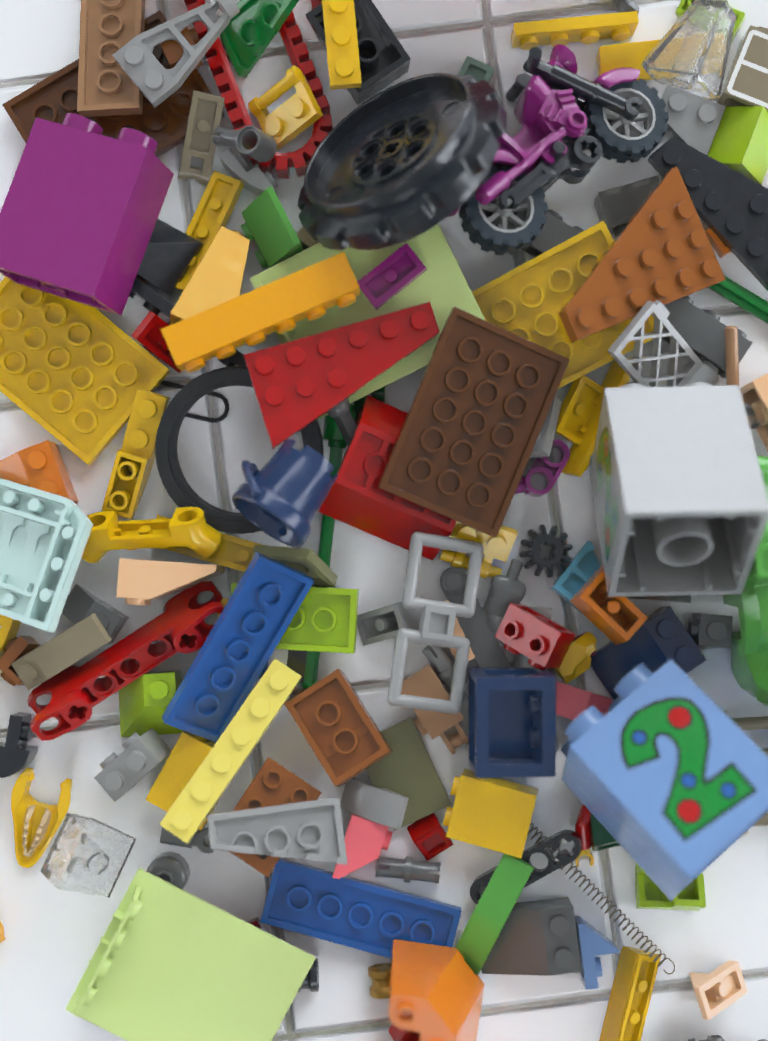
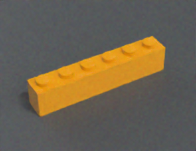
M341 252L163 328L161 331L176 366L180 371L187 370L190 373L203 368L206 365L205 361L214 357L220 360L235 354V348L247 344L248 347L260 344L266 340L265 336L275 331L278 334L288 332L296 327V322L308 318V321L316 320L326 314V309L338 305V308H343L354 303L356 297L360 295V287L345 253Z

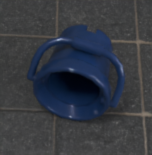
M286 439L261 470L249 460L241 462L247 482L238 488L231 500L236 509L258 529L281 543L300 548L307 541L311 533L310 524L337 480L338 474L330 476L334 467L317 451L307 445L304 446L302 451L292 448L297 442L296 440Z

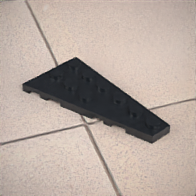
M671 137L649 156L648 162L663 178L666 172L678 167L700 219L710 227L725 246L768 291V189L675 137Z

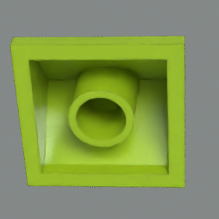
M764 106L726 107L707 156L762 185L768 169V111Z

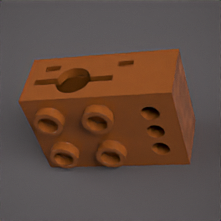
M340 669L335 670L284 703L335 787L343 786L393 753V750L346 675Z
M268 757L233 811L317 800L322 792ZM228 851L265 877L269 876L280 857Z

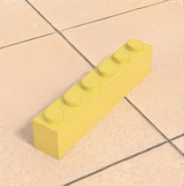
M277 659L273 660L159 825L185 843H189L207 818V815L214 808L280 712L284 703L291 696L301 681L302 676Z

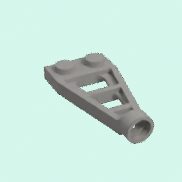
M211 0L138 34L115 52L113 57L155 108L181 87L229 24L230 20L240 10L234 0ZM218 9L222 12L221 16L216 13ZM201 21L208 31L196 45H190L181 34V31L192 23ZM167 40L177 41L184 51L182 58L172 69H165L153 55L154 47Z

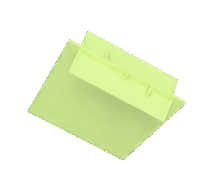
M439 224L408 241L377 250H356L350 247L344 250H333L323 247L319 242L250 278L254 289H257L344 252L358 282L407 242L425 265L427 271L378 310L374 308L360 290V295L356 297V301L346 307L338 308V305L326 309V314L316 320L308 321V318L296 322V327L288 332L278 334L275 331L280 343L283 344L430 302L440 333L348 397L350 404L427 366L452 307H457L485 320L458 265V260L455 259ZM325 413V414L321 415L320 417H318L317 419H321V418L327 416L328 414Z
M138 868L115 914H112L113 918L105 934L100 938L101 941L93 957L88 961L89 964L66 1010L127 1041H272L315 961V956Z

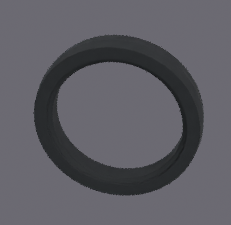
M247 366L218 368L190 381L175 395L167 406L160 420L156 435V464L159 476L168 495L178 507L201 508L204 512L206 523L220 532L233 534L259 532L261 530L248 521L241 513L219 509L203 500L190 487L180 468L177 453L178 435L181 424L191 407L200 398L219 388L228 386L253 388ZM315 419L300 431L303 447L307 445L323 456V437L318 420Z

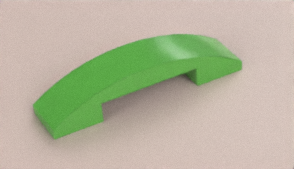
M507 854L503 855L455 947L464 956L465 962L475 974L479 975L534 869V866L518 857Z

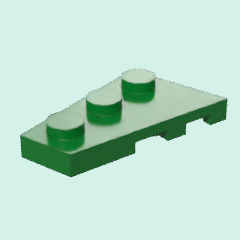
M240 0L237 3L240 12L230 20L229 24L220 34V37L240 78H247L299 0Z

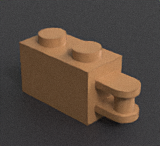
M429 663L403 679L401 694L449 700L450 695ZM413 709L417 715L413 722L423 736L428 733L432 740L440 735L452 755L456 753L455 749L464 743L468 745V737L459 725V722L465 719L461 712L449 714ZM455 726L458 732L447 738L444 732Z

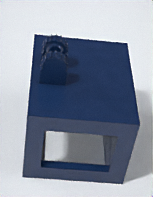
M468 668V764L476 778L556 777V676L550 671L538 668Z

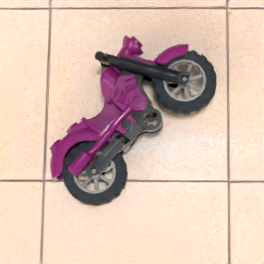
M558 44L554 46L548 63L541 60V49L539 47H532L529 51L528 59L523 64V69L527 73L519 74L516 77L515 83L506 93L508 101L515 102L518 99L514 106V116L521 125V129L512 138L504 133L497 139L500 147L495 154L494 161L486 177L475 192L461 205L460 209L458 208L448 217L455 216L459 210V218L463 220L461 226L464 233L468 232L470 235L469 240L474 245L478 243L481 246V250L489 252V250L494 251L495 255L503 256L508 252L509 255L518 253L520 249L525 250L541 232L546 223L547 217H545V214L548 211V204L544 203L545 192L556 181L563 179L569 184L582 182L591 168L600 159L602 153L604 158L608 160L616 159L617 163H625L629 160L631 163H635L641 157L646 158L666 134L668 129L666 122L669 120V115L664 109L666 106L664 99H660L657 95L659 92L654 87L650 88L647 86L646 81L642 79L636 80L640 74L639 69L629 67L615 68L601 74L591 82L576 74L578 65L575 54L565 45ZM643 121L644 129L636 122ZM629 129L632 130L636 135H638V137H630ZM588 149L592 154L589 156L582 151ZM570 168H576L579 170L572 171ZM482 209L491 211L487 218ZM520 211L524 212V222L516 216ZM510 221L518 228L507 230V222ZM494 224H500V228L494 226Z

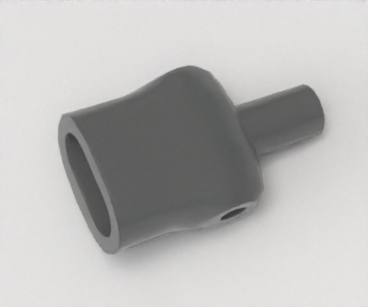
M512 559L506 576L495 575L492 577L488 596L483 606L485 611L504 617L510 603L520 604L527 589L525 584L518 580L524 564L522 561Z

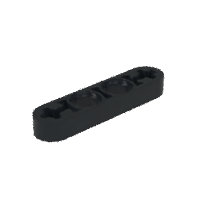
M564 829L524 850L520 859L532 865L530 857L534 853H542L548 859V866L545 868L537 869L534 867L524 888L578 858L582 848L580 836L572 830ZM564 838L566 842L573 841L575 844L572 847V852L569 853L567 849H563L557 853L556 858L558 861H555L552 851L561 846V839ZM497 866L482 873L473 881L470 887V896L475 904H478L482 894L478 893L481 887L480 884L487 887Z

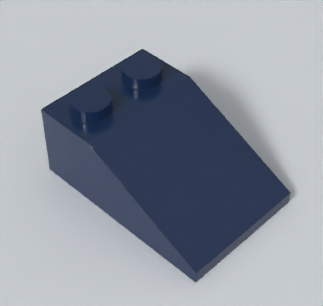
M661 606L648 615V619L627 642L615 645L610 641L596 650L597 652L592 656L590 666L613 701L619 696L614 691L615 687L631 670L641 663H644L654 674L672 659L687 674L707 660L670 606Z

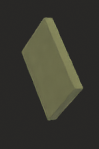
M412 717L381 730L393 753L366 771L374 786L387 788L409 798L401 828L451 805V801Z

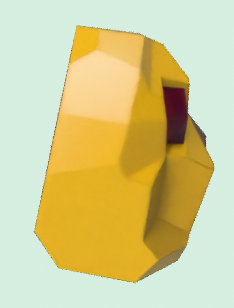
M585 631L574 637L560 668H554L564 683L571 682L590 669L591 658L597 652V639L593 633Z

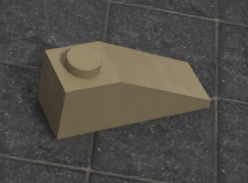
M93 613L11 663L26 688L30 690L104 646L112 639L96 614Z

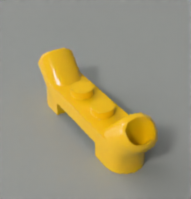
M176 507L172 518L130 521H119L116 511L95 512L87 516L93 523L81 558L89 563H99L109 550L127 549L132 551L144 548L166 549L168 547L184 546L201 557L208 558L218 548L221 542V533L206 523L204 512L198 507Z

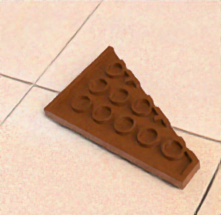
M678 167L672 168L664 174V178L658 186L647 196L645 203L634 213L628 221L629 224L615 238L609 250L602 255L592 268V272L587 279L576 289L570 301L566 302L558 313L571 343L634 318L647 301L655 302L658 300L663 305H667L726 280Z

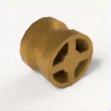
M379 963L368 967V976L372 979V985L369 987L370 996L376 999L390 998L391 963Z

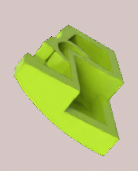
M636 863V909L699 911L706 907L704 875L701 873L670 901Z

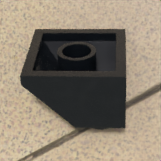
M157 219L136 278L171 297L176 290V285L183 279L190 267V262L194 256L198 255L203 244Z

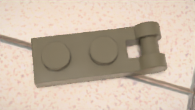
M193 90L178 171L179 180L187 181L188 178L198 180L199 184L207 186L211 177L216 149L213 143V135L218 136V133H215L214 130L217 126H220L224 97ZM192 157L203 159L201 168L190 166Z

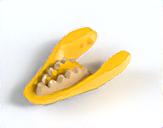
M27 767L16 780L11 795V811L14 825L15 855L21 867H32L38 862L49 846L69 809L73 779L66 778L65 781L61 782L58 804L53 805L38 802L29 793L31 782L35 778L33 768Z

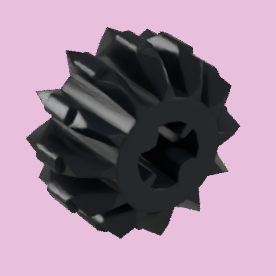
M539 525V536L532 529L527 531L532 542L525 539L520 541V545L529 549L528 551L520 552L519 557L529 556L530 560L523 567L529 569L535 564L534 576H540L544 567L546 577H553L552 566L557 572L562 573L565 569L559 561L570 563L572 560L571 557L564 555L563 551H570L573 549V546L571 544L562 545L561 542L568 537L566 533L555 537L558 531L557 526H552L547 535L545 525ZM541 543L544 546L551 545L552 549L549 553L552 557L548 559V556L540 557L539 553L542 551Z

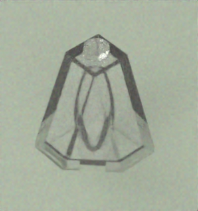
M695 0L643 60L642 67L652 80L663 85L668 80L670 84L681 88V90L710 101H719L736 15L728 1Z

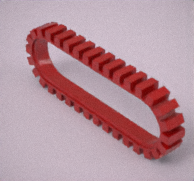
M184 0L187 11H190L205 4V0ZM293 11L283 23L278 33L291 66H297L304 74L323 116L313 123L311 137L298 150L288 153L276 152L274 157L266 163H261L246 155L253 166L258 164L263 173L268 171L271 174L276 167L277 177L280 179H289L290 168L294 167L297 177L305 175L306 162L309 163L317 147L333 129L329 102L326 95L323 94L322 84L316 75L312 59L310 60L309 51L305 42H303L298 24L296 25ZM196 21L193 23L199 40H201L206 35L208 29L201 21ZM218 37L205 54L220 96L225 98L224 106L234 130H239L247 125L253 126Z

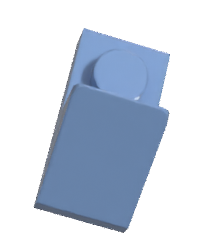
M575 916L582 970L580 972L581 981L586 990L599 989L597 977H602L603 973L600 957L595 956L619 953L620 950L613 941L581 916Z

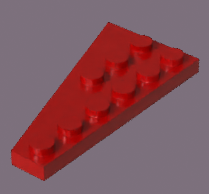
M427 302L244 354L245 363L272 450L363 388L371 380L389 370L394 364L435 338L440 331L431 303Z

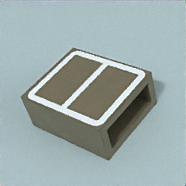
M749 26L741 39L716 103L726 107L764 106L768 111L767 28Z

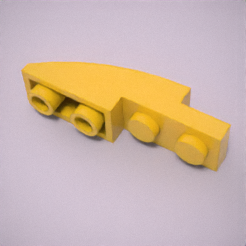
M142 388L137 389L122 447L120 450H117L101 510L116 511V514L119 516L133 519L156 458L155 442L157 430L163 413L169 404L170 397Z

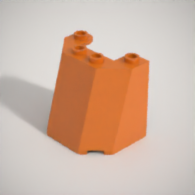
M394 939L388 1016L391 1023L399 1029L420 1032L419 1041H476L484 982L465 962L464 956L454 947Z

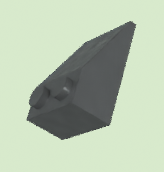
M562 897L515 903L481 969L482 974L551 976L582 972L574 907L570 899Z

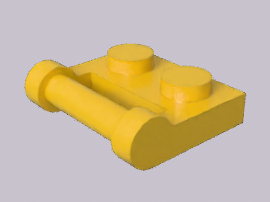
M295 65L286 71V76L261 97H254L248 102V107L252 114L256 116L263 132L275 139L277 151L323 116L304 74ZM294 86L297 92L269 113L267 107Z

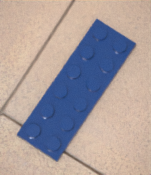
M256 552L162 715L163 722L217 742L243 705L313 585L314 580L312 577Z
M280 858L275 865L260 919L261 923L391 959L394 939L447 947L453 946L462 912L461 907L349 876L336 879L332 877L333 872L283 858Z

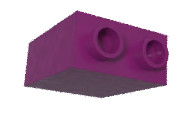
M67 113L63 124L36 118L0 212V274L14 283L122 316L174 174L155 155L158 143L142 132L130 128H122L118 139L103 136V129L97 123L77 114Z

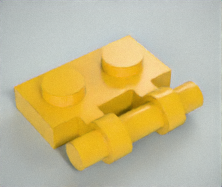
M456 521L449 537L480 542L483 545L480 577L486 579L487 577L492 578L495 575H501L502 568L492 565L494 558L503 562L507 561L518 533L517 530L502 525L497 538ZM442 549L439 557L440 560L450 563V567L468 569L469 556H466V553Z

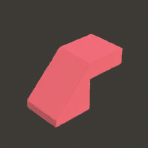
M556 681V715L575 720L582 712L593 705L604 716L609 712L608 708L612 704L613 699Z

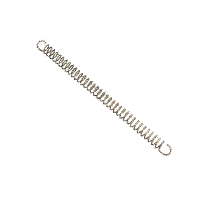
M530 823V825H532V827H531V829L528 831V834L537 828L536 832H535L534 835L530 838V840H532V839H533L536 835H538L539 833H541V835H540V837L538 838V840L535 842V844H536L537 842H539L541 839H543L544 837L547 838V836L541 837L542 834H543V832L541 831V832H538V833H537L538 827L533 828L534 823ZM570 862L572 864L565 874H567L570 870L576 867V870L570 876V879L578 872H580V875L574 881V883H576L578 879H580L581 877L585 876L584 880L578 886V888L581 887L583 883L589 880V883L586 886V888L583 889V892L591 885L594 886L592 890L587 894V896H589L594 890L598 889L596 895L591 899V901H593L596 898V896L602 893V897L596 903V905H598L602 899L607 898L606 902L600 907V909H602L607 903L611 902V905L605 911V914L612 907L615 906L616 908L614 912L609 916V918H611L617 911H620V914L613 922H616L619 917L624 915V919L618 924V927H620L624 921L629 920L628 924L622 929V931H624L629 925L633 924V927L627 933V936L634 929L637 928V933L631 938V940H633L639 933H642V936L640 939L637 940L635 944H638L642 938L647 937L645 943H643L640 946V949H642L647 942L651 941V945L644 951V953H647L651 947L656 946L655 950L649 955V958L652 957L656 951L660 950L659 955L653 960V962H656L661 955H665L664 959L661 962H659L658 967L664 962V960L669 959L674 965V970L671 973H667L665 970L663 971L669 975L673 974L675 971V964L673 963V961L670 958H666L665 953L661 954V949H657V945H652V940H648V936H643V931L639 932V927H634L635 923H630V918H626V914H621V909L617 910V905L612 906L613 902L608 901L607 896L603 897L604 893H599V888H595L594 883L590 884L591 880L586 879V875H581L582 871H577V866H573V862Z

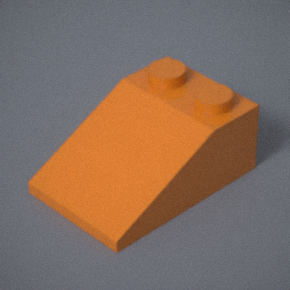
M46 440L0 460V478L68 498L74 503L79 502L58 444Z

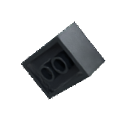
M354 0L362 86L361 88H348L347 90L357 105L406 74L411 60L372 0ZM322 4L308 12L306 18L326 52Z

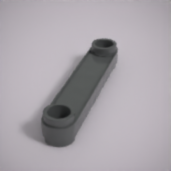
M451 567L443 571L439 583L449 602L463 604L467 575L462 569L457 567ZM451 572H456L462 577V585L458 590H450L445 584V578ZM477 597L473 617L463 618L456 616L465 637L470 641V647L479 668H511L498 639L494 637L495 633Z

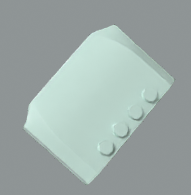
M0 478V614L30 626L55 633L93 523L68 498Z

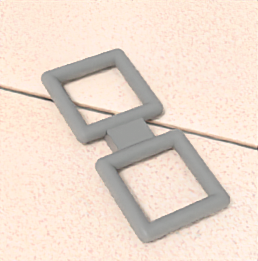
M414 532L411 535L401 603L406 609L421 611L419 630L401 628L397 632L387 698L389 705L449 714H458L461 711L470 641L466 637L453 636L456 616L471 618L475 613L484 550L480 542L422 532ZM423 546L470 554L463 604L415 597ZM409 642L456 649L449 700L401 694Z

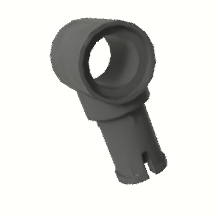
M247 125L239 130L217 126L214 130L215 133L221 134V136L213 135L215 146L235 149L237 153L247 155L261 163L270 161L276 153L277 145L275 139L252 125Z

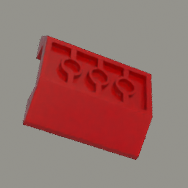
M367 395L355 422L357 427L338 469V478L328 492L318 512L408 551L411 535L414 532L449 537L456 521L377 488L407 412ZM423 546L421 556L433 561L440 549Z

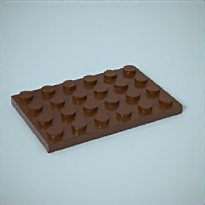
M161 10L145 19L144 32L167 22ZM160 44L155 46L153 55L165 69H171ZM79 59L2 104L25 143H27L36 118L63 124L67 113L79 115L77 112ZM196 68L181 87L154 108L143 95L142 114L85 118L101 126L103 136L118 139L122 128L134 129L148 135L158 143L155 155L159 157L184 142L193 90L212 94ZM223 110L221 119L225 117Z
M452 307L377 488L497 538L570 359L457 307Z

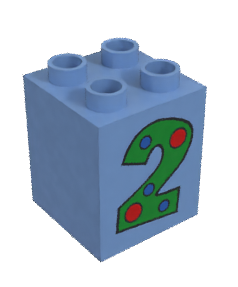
M672 659L654 674L644 663L631 670L615 687L614 691L619 696L609 706V712L604 716L594 705L582 712L565 730L564 733L569 739L560 750L567 757L561 780L670 901L768 812V756Z

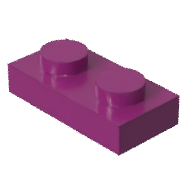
M406 242L358 281V285L374 308L378 310L427 271V268Z

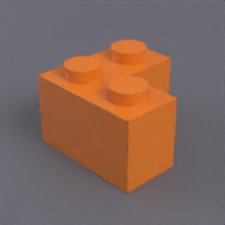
M603 564L570 600L615 645L627 642L648 619L626 596L608 597Z

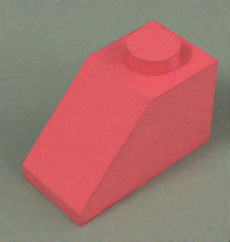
M351 813L344 836L347 865L336 863L332 877L340 879L378 859L382 849L388 850L393 832L388 830V826Z

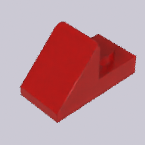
M149 311L131 336L141 343L145 349L180 373L181 371L176 366L161 329L169 325L155 313Z

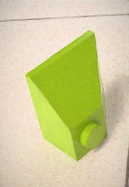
M181 670L147 672L118 691L121 737H130L135 732L141 736L151 728L158 735L181 734L184 731L165 724L162 719V715L182 682Z

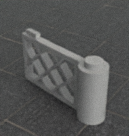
M658 300L655 302L647 301L608 349L609 354L635 384H642L646 387H658V381L667 380V387L687 386L696 382H705L716 386L720 381L717 375L718 369L712 363L705 360L702 362L669 322L667 317L670 313L661 301ZM652 315L654 318L653 332L644 333L645 321ZM669 336L671 338L670 352L661 353L662 337ZM653 338L652 354L642 356L643 339ZM629 341H634L633 357L625 358L621 351ZM685 356L689 363L681 372H677L678 357ZM669 358L668 374L659 375L660 359ZM651 361L649 377L641 376L642 362Z

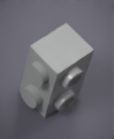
M153 728L141 736L135 732L122 744L125 750L121 754L117 755L113 752L100 764L103 770L94 779L114 802L133 788L171 753L172 750Z

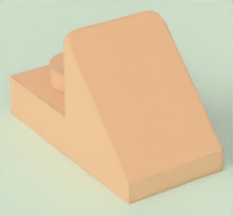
M728 960L709 974L689 973L703 1020H710L748 992L738 961Z

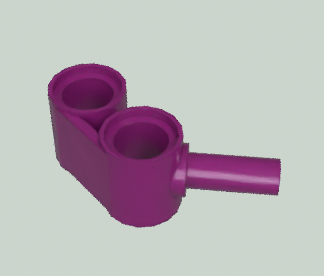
M558 439L553 440L552 447L557 448L561 453L560 462L552 463L547 457L535 458L527 474L521 477L515 494L524 492L525 495L541 497L548 493L569 460L570 450L567 444ZM533 474H540L545 478L546 485L543 490H536L531 486L530 479Z

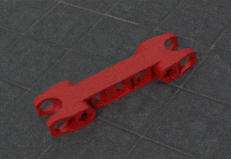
M203 581L181 591L165 603L162 614L80 667L71 665L32 690L27 699L28 706L36 713L30 724L31 730L41 741L54 740L71 732L90 719L92 707L178 652L190 654L200 649L215 625L207 624L204 619L212 613L221 614L224 609L221 603L223 596L213 581ZM211 591L213 593V597L203 604L197 602V596L201 592ZM48 694L52 696L47 705H40L36 702L37 698L41 695ZM52 717L58 720V725L52 730L40 728L44 721Z

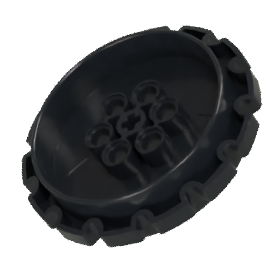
M431 73L397 83L374 95L350 112L322 140L313 153L305 171L304 185L301 188L297 204L301 210L298 217L314 241L319 240L323 247L333 250H344L347 247L356 250H377L408 241L431 229L451 215L475 192L486 177L494 161L495 154L500 147L497 139L505 133L507 116L502 107L503 103L495 89L485 80L477 82L474 76Z

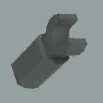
M162 827L160 843L186 848L197 846L200 851L208 854L215 851L210 849V845H207L204 841V837L209 835L208 827L201 831L198 830L189 843H185Z

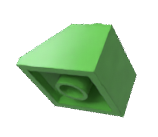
M272 186L264 190L241 213L245 223L240 226L246 238L250 239V241H255L259 250L254 252L262 269L270 268L303 251L301 242Z

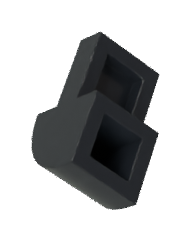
M18 712L10 715L6 742H0V778L11 776L25 769L34 760L39 747L26 745L33 735L30 725L32 714Z

